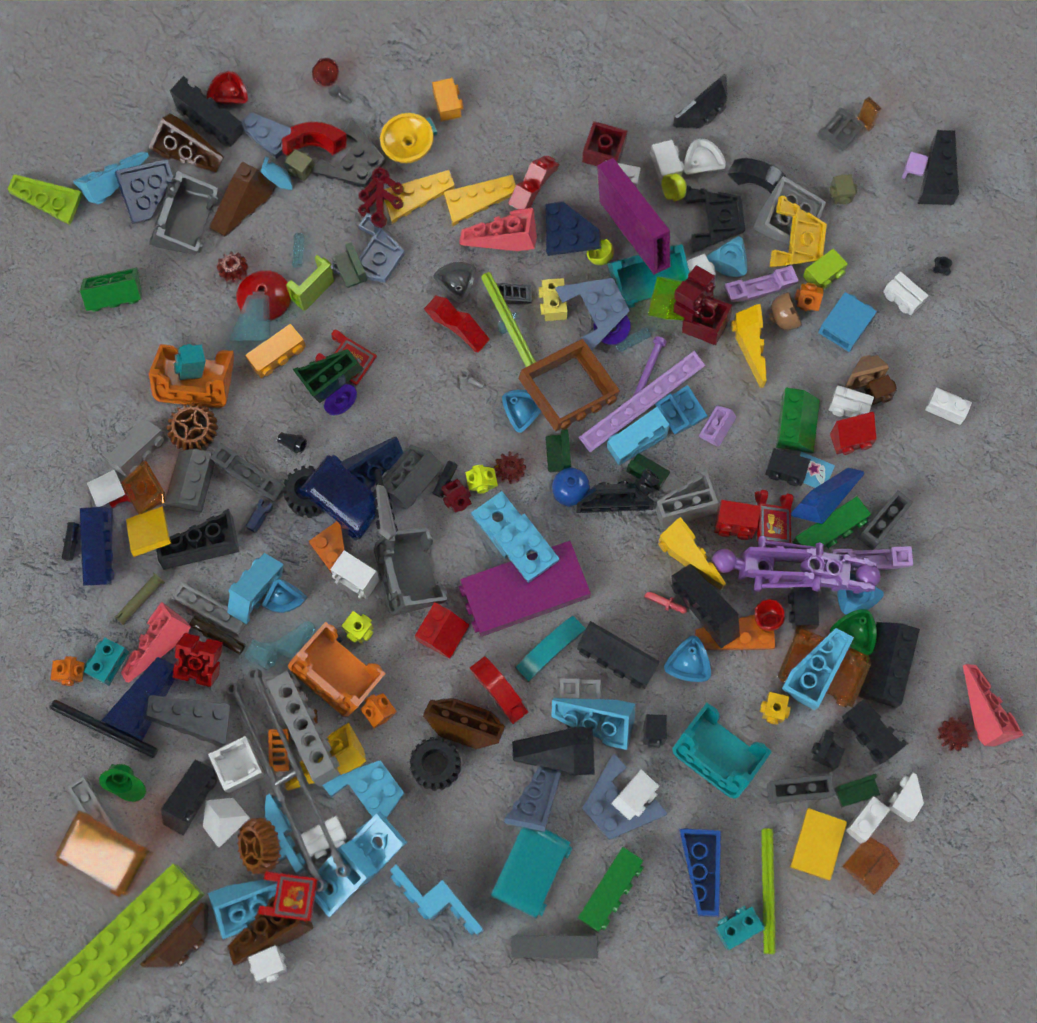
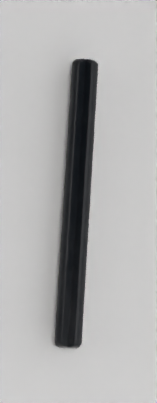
M54 700L50 705L51 710L151 758H154L158 752L156 747L58 700Z

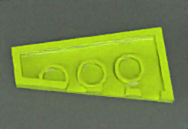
M13 174L7 189L10 194L68 225H71L83 195L79 190Z

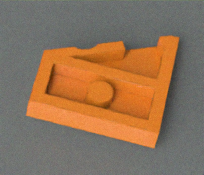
M339 520L308 541L330 572L334 563L342 552L345 551L342 527Z

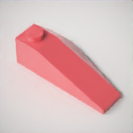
M533 208L514 210L510 212L509 216L500 218V216L495 217V221L485 224L481 222L462 229L459 242L463 246L509 251L535 249L537 235Z
M163 602L159 604L149 618L147 624L150 626L146 634H141L138 639L140 641L138 649L132 651L121 671L123 678L128 683L173 649L184 633H189L191 627L187 621Z
M963 665L974 726L978 733L979 741L984 746H997L1022 737L1023 733L1011 712L1006 713L1000 703L1003 701L999 696L997 697L990 691L991 685L977 665Z

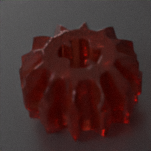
M230 251L229 255L223 253L224 258H218L219 264L216 266L219 276L221 278L224 277L226 282L231 279L235 283L237 278L242 281L241 275L247 276L248 264L246 263V258L244 256L241 257L239 252L235 255L232 251Z
M510 451L508 456L502 453L501 459L497 458L495 460L497 464L494 466L495 471H497L496 477H502L501 482L504 483L508 479L511 485L512 479L519 482V477L525 476L523 472L526 470V465L523 464L524 458H519L518 453L512 456Z
M950 717L948 721L944 720L942 722L943 727L938 728V731L942 733L938 736V739L944 740L941 745L944 747L948 744L949 751L955 748L957 752L961 751L962 747H969L968 742L973 740L968 735L973 730H967L966 728L969 723L962 724V718H958L956 721L953 717ZM953 731H954V733L957 732V733H958V737H956V736L953 737L952 732H953Z

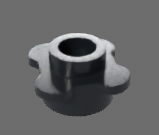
M936 257L934 259L935 267H933V272L936 274L943 273L945 276L950 275L952 260L947 257Z

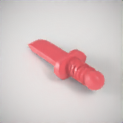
M647 592L644 596L651 601L665 606L667 611L671 608L682 614L687 612L685 606L673 602V597L669 600L652 592Z

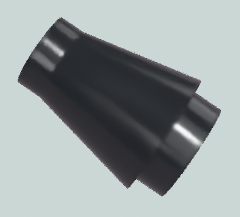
M281 432L277 438L278 443L294 453H302L307 445V440L302 435Z

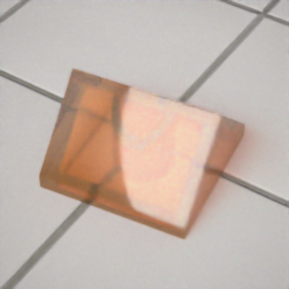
M143 461L121 482L123 489L138 514H142L165 503V492L147 461Z
M869 837L866 842L860 844L842 867L870 893L875 895L900 863L888 847Z

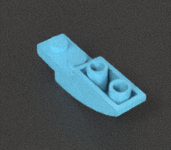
M269 793L266 795L265 818L267 821H271V824L275 826V832L279 833L278 839L281 840L279 845L282 849L279 851L281 857L278 859L282 861L288 858L295 872L300 874L306 870L303 866L306 862L301 853L297 854L293 847L296 844L290 835L286 836V834L292 831L286 814H283L280 809L282 807L281 802L278 801L276 796L273 797Z

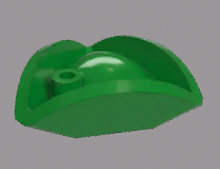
M859 609L850 612L830 628V633L837 628L854 637L850 644L851 648L865 655H870L873 652L876 643V624L870 611Z

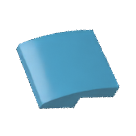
M688 385L673 395L669 394L655 403L669 423V427L674 435L687 430L708 417Z

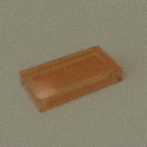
M870 96L864 100L858 119L865 123V128L869 131L874 128L882 109Z

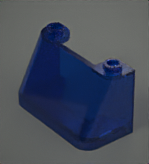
M327 455L296 491L303 497L305 495L308 498L312 497L310 499L311 502H315L343 526L344 530L349 529L347 535L354 541L360 540L376 519L373 492L342 466V461L337 456Z

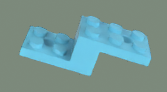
M502 491L471 512L473 518L505 559L508 557L528 583L560 560L525 513L521 516ZM496 513L502 514V521H494L492 519L493 515ZM534 551L538 557L535 560H529L527 553Z
M381 812L375 814L351 841L337 849L344 864L350 867L351 871L348 877H338L336 875V864L332 855L318 869L321 878L330 883L334 888L333 893L328 889L315 893L316 903L329 918L359 888L369 883L407 843ZM376 836L382 839V846L376 843ZM344 868L341 870L342 874L345 872Z
M397 865L390 869L393 873L390 878L399 888L403 886L406 889L404 895L411 903L416 901L420 906L417 910L424 919L430 918L433 921L447 907L452 905L449 909L458 919L462 917L466 921L463 926L471 935L475 933L479 936L484 931L443 880L423 896Z

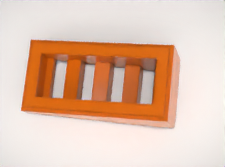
M269 729V764L273 767L274 772L290 771V761L287 757L288 753L285 746L284 748H274V745L283 744L282 740H274V736L280 735L277 729ZM283 729L290 745V732L288 729ZM274 753H285V756H274ZM274 761H285V765H274Z

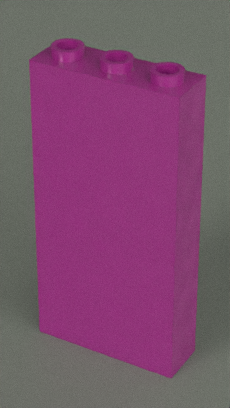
M614 158L597 165L601 205L653 274L669 268L670 230Z
M571 541L552 546L551 548L560 560L529 583L511 561L460 579L461 585L458 587L461 596H466L468 601L465 606L468 615H473L474 621L471 623L475 633L479 632L480 637L589 599L591 592ZM536 552L527 555L529 560H535L538 557Z

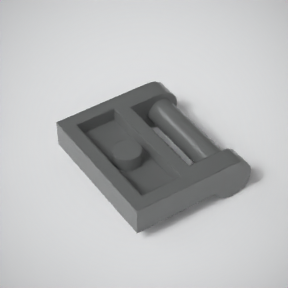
M839 108L834 118L826 127L821 128L818 136L843 152L864 129L865 123L845 109ZM841 119L845 120L834 134L830 133Z

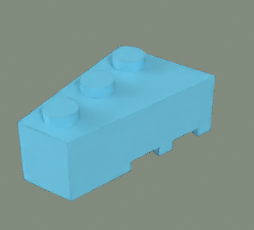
M656 407L619 434L612 435L608 439L607 449L617 464L621 465L635 457L638 453H642L666 439L670 425L659 408Z
M266 553L260 558H256L251 568L242 573L240 580L231 585L227 613L247 625L250 621L249 615L254 608L258 610L261 605L258 603L259 600L267 594L272 583L282 576L284 564Z

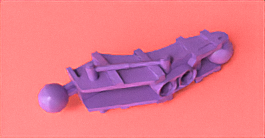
M760 536L758 547H749L740 554V558H737L728 549L717 550L712 557V563L720 573H728L733 569H738V580H743L746 577L755 578L754 590L757 592L762 591V588L812 587V590L820 591V586L831 588V591L853 590V593L859 594L863 591H875V587L881 578L877 563L869 561L868 558L858 559L846 554L837 555L823 552L824 544L816 543V546L813 547L766 540L765 536ZM792 561L801 563V572L773 571L774 562ZM810 563L814 564L815 570L811 568ZM758 564L762 565L764 570H760ZM828 566H831V567H832L833 573L830 572ZM851 568L857 569L855 574L856 581L850 580Z

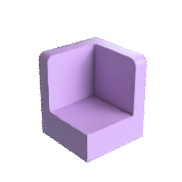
M910 152L902 178L905 179L908 173L922 176L928 157Z

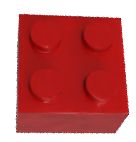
M721 500L716 514L714 533H718L722 537L737 536L740 540L752 539L758 526L760 506Z

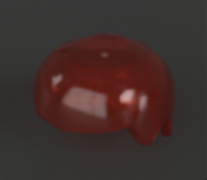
M330 58L318 59L312 68V78L315 83L322 87H329L335 84L338 79L339 68L336 62Z

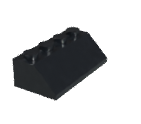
M592 621L589 622L577 646L580 655L588 659L589 657L595 659L597 665L605 669L607 667L612 669L614 675L621 679L624 677L631 681L630 684L638 689L641 687L645 689L660 662Z
M876 623V643L873 652L868 655L858 697L894 708L902 705L919 636V628L902 623Z

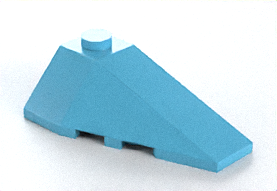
M148 152L136 153L120 160L119 165H107L104 171L88 173L74 180V184L89 202L103 203L106 201V197L110 196L119 187L115 171L141 165L149 154Z
M835 628L791 670L782 689L796 701L816 710L820 706L854 637Z
M553 698L552 717L572 728L592 727L593 736L603 740V744L627 750L635 721L636 704L608 699Z

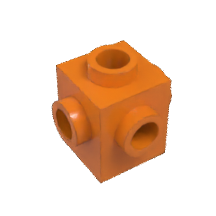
M801 283V287L796 289L794 300H797V307L804 311H819L823 297V288L817 287L813 283Z
M66 656L64 660H53L51 680L60 682L64 686H74V683L83 682L85 663L77 661L76 657Z
M384 693L377 696L375 694L369 696L365 700L366 704L360 709L373 728L388 722L397 712Z

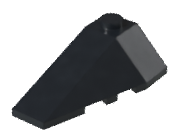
M592 727L569 728L512 741L513 761L533 766L542 765L554 771L556 769L567 771L570 775H595Z

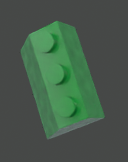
M132 268L84 278L80 293L86 311L92 310V312H96L104 307L110 306V308H115L123 303L134 304L141 300L142 291L138 269Z
M785 388L781 401L776 448L814 453L820 404L818 398L805 390Z

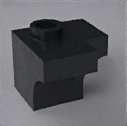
M825 730L819 743L815 742L811 753L814 754L812 760L835 770L841 761L845 748L835 743L833 732Z

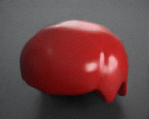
M763 600L755 607V621L760 629L774 631L783 625L785 620L784 608L777 600Z

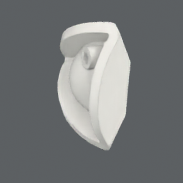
M696 139L687 150L684 172L686 174H698L721 170L726 166L725 159L714 143L706 139Z

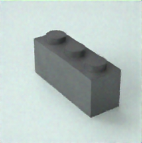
M897 490L858 539L874 550L911 506L913 501Z
M831 775L776 780L767 783L769 804L827 799L834 796Z

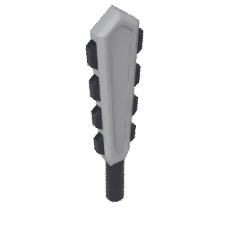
M376 469L374 470L376 488L373 491V497L375 498L374 507H376L375 517L378 519L376 521V528L385 538L390 539L397 534L398 528L394 523L395 516L391 511L393 507L392 503L389 502L390 495L383 485L381 470Z

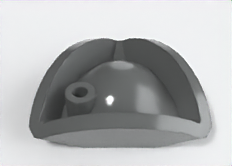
M454 262L438 269L433 277L455 301L464 303L473 285L476 267L465 262Z

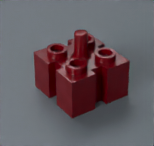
M696 265L688 274V278L685 281L683 280L675 290L674 299L676 302L674 303L673 312L693 322L696 317L699 318L702 315L703 307L706 305L716 309L718 303L713 301L715 297L713 293L716 286L714 284L715 275Z

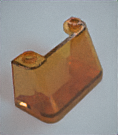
M795 627L777 674L780 681L785 683L791 670L817 647L825 637ZM848 648L826 692L837 700L836 704L845 708L847 706L853 708L871 666L870 657L853 648Z
M78 810L55 855L58 857L57 862L64 866H68V864L74 866L110 887L109 892L121 897L122 894L125 896L129 894L154 852L147 847L138 845L137 842L101 823L88 813Z

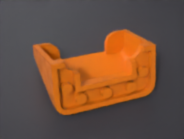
M160 344L148 373L152 395L155 400L163 403L190 405L192 402L195 406L200 403L202 406L216 408L226 405L234 364V351L221 350L217 352L215 360H206L202 378L179 380V375L174 372L175 355L178 354V349L171 345Z
M325 622L288 664V668L339 714L348 717L386 673L376 663H368L367 665L362 663L336 640L338 638L337 629Z

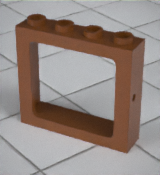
M583 338L521 370L518 378L555 432L561 428L562 430L567 429L576 420L578 422L582 421L590 413H597L605 405H612L617 401V396L620 392ZM575 358L603 396L559 418L533 379Z

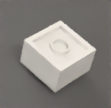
M346 551L342 552L330 569L333 574L332 577L336 580L335 583L337 585L342 583L359 594V599L365 598L367 600L380 581L376 570Z
M246 736L208 754L222 787L227 793H231L265 776L253 746Z

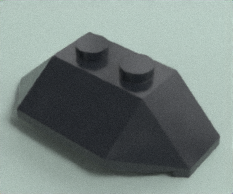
M725 73L721 75L712 85L676 114L673 126L675 128H701L705 124L708 125L717 113L721 114L726 108L727 75Z
M621 481L617 484L601 482L598 485H594L577 503L576 513L653 510L654 501L648 495L638 490L633 483Z

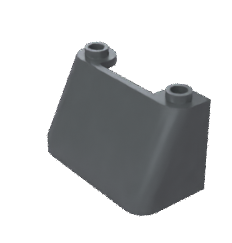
M177 171L166 190L149 244L158 248L196 255L197 252L200 253L204 244L201 242L200 237L209 209L212 205L215 206L218 201L219 195H216L218 188Z
M428 527L397 531L394 537L387 539L382 536L375 543V558L388 609L392 616L431 607L434 602L442 604L447 601V590L441 584L436 585L427 550L433 544V537Z

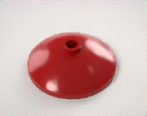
M269 270L257 271L248 275L240 283L236 294L237 304L241 312L246 317L259 322H267L279 318L286 312L291 303L286 287L287 280L282 275Z

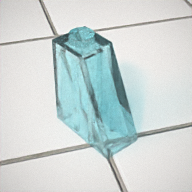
M253 292V295H247L230 341H266L271 337L268 295H264V292Z

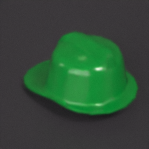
M111 764L109 769L100 775L99 783L102 788L121 799L136 802L143 799L146 794L144 783L134 776L133 770L128 765Z

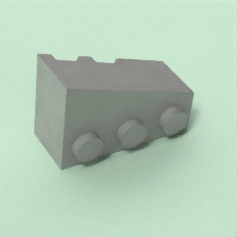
M145 418L127 432L129 436L123 442L118 440L115 443L116 448L112 452L108 453L106 451L102 455L113 469L129 480L138 474L142 464L151 458L152 452L156 447L162 445L165 438L162 430Z
M707 471L702 472L696 479H691L680 489H675L659 499L656 505V513L662 528L670 526L679 517L686 522L716 514L718 509V501Z

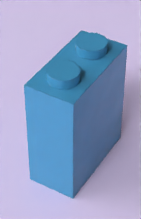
M845 292L821 325L818 333L850 352L877 311L872 306L859 301L854 295Z

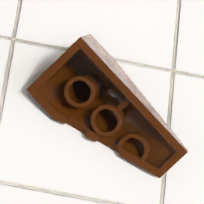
M171 113L161 118L148 147L163 158H172L179 160L181 163L193 164L196 167L213 172L218 171L224 158L221 153L187 123Z
M241 162L229 183L209 229L226 237L241 224L244 218L249 214L252 215L257 207L261 204L264 205L277 186L267 179L260 170Z
M275 895L267 902V907L274 906ZM257 913L254 916L255 920L247 928H244L228 945L232 963L236 966L249 960L248 957L275 945L279 947L299 938L313 929L312 922Z

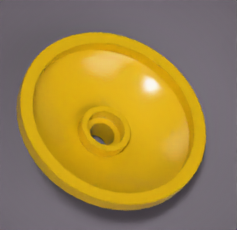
M403 113L391 118L384 125L380 135V143L384 153L390 159L399 163H411L423 158L431 149L434 139L429 122L422 116L414 113Z

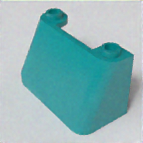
M683 244L670 246V267L656 274H653L639 254L607 263L610 276L614 279L628 308L635 307V303L638 301L675 292L676 288L683 280L685 281L688 278L689 274Z
M706 702L676 742L672 751L680 761L722 793L736 799L751 783L772 750L759 742H754L751 746H748L718 723L720 719L718 710Z
M522 827L491 897L536 919L538 915L542 916L547 906L544 901L564 857L568 859L573 847L569 846L571 842L547 829L544 832Z

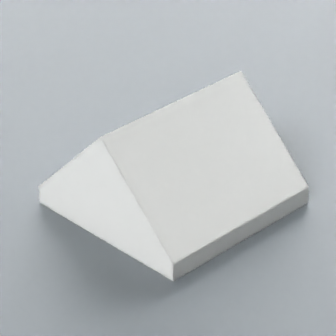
M234 798L206 800L203 827L215 844L220 847L250 819Z

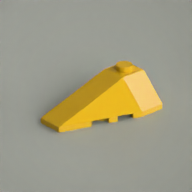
M756 304L735 314L734 320H731V330L735 331V338L759 387L764 388L767 381L765 356H761L764 350V339H760L763 320L761 304Z
M679 517L660 535L658 543L663 552H668L671 557L684 566L691 564L706 581L722 590L726 585L725 581L714 564L706 561V552L702 547L700 548L695 544V535L683 519Z
M349 723L343 725L327 737L332 748L329 752L339 762L340 766L337 769L340 775L348 773L366 762L364 748ZM320 757L317 763L321 762L324 757ZM301 760L299 763L308 783H314L304 761ZM296 776L285 783L287 791L301 787Z

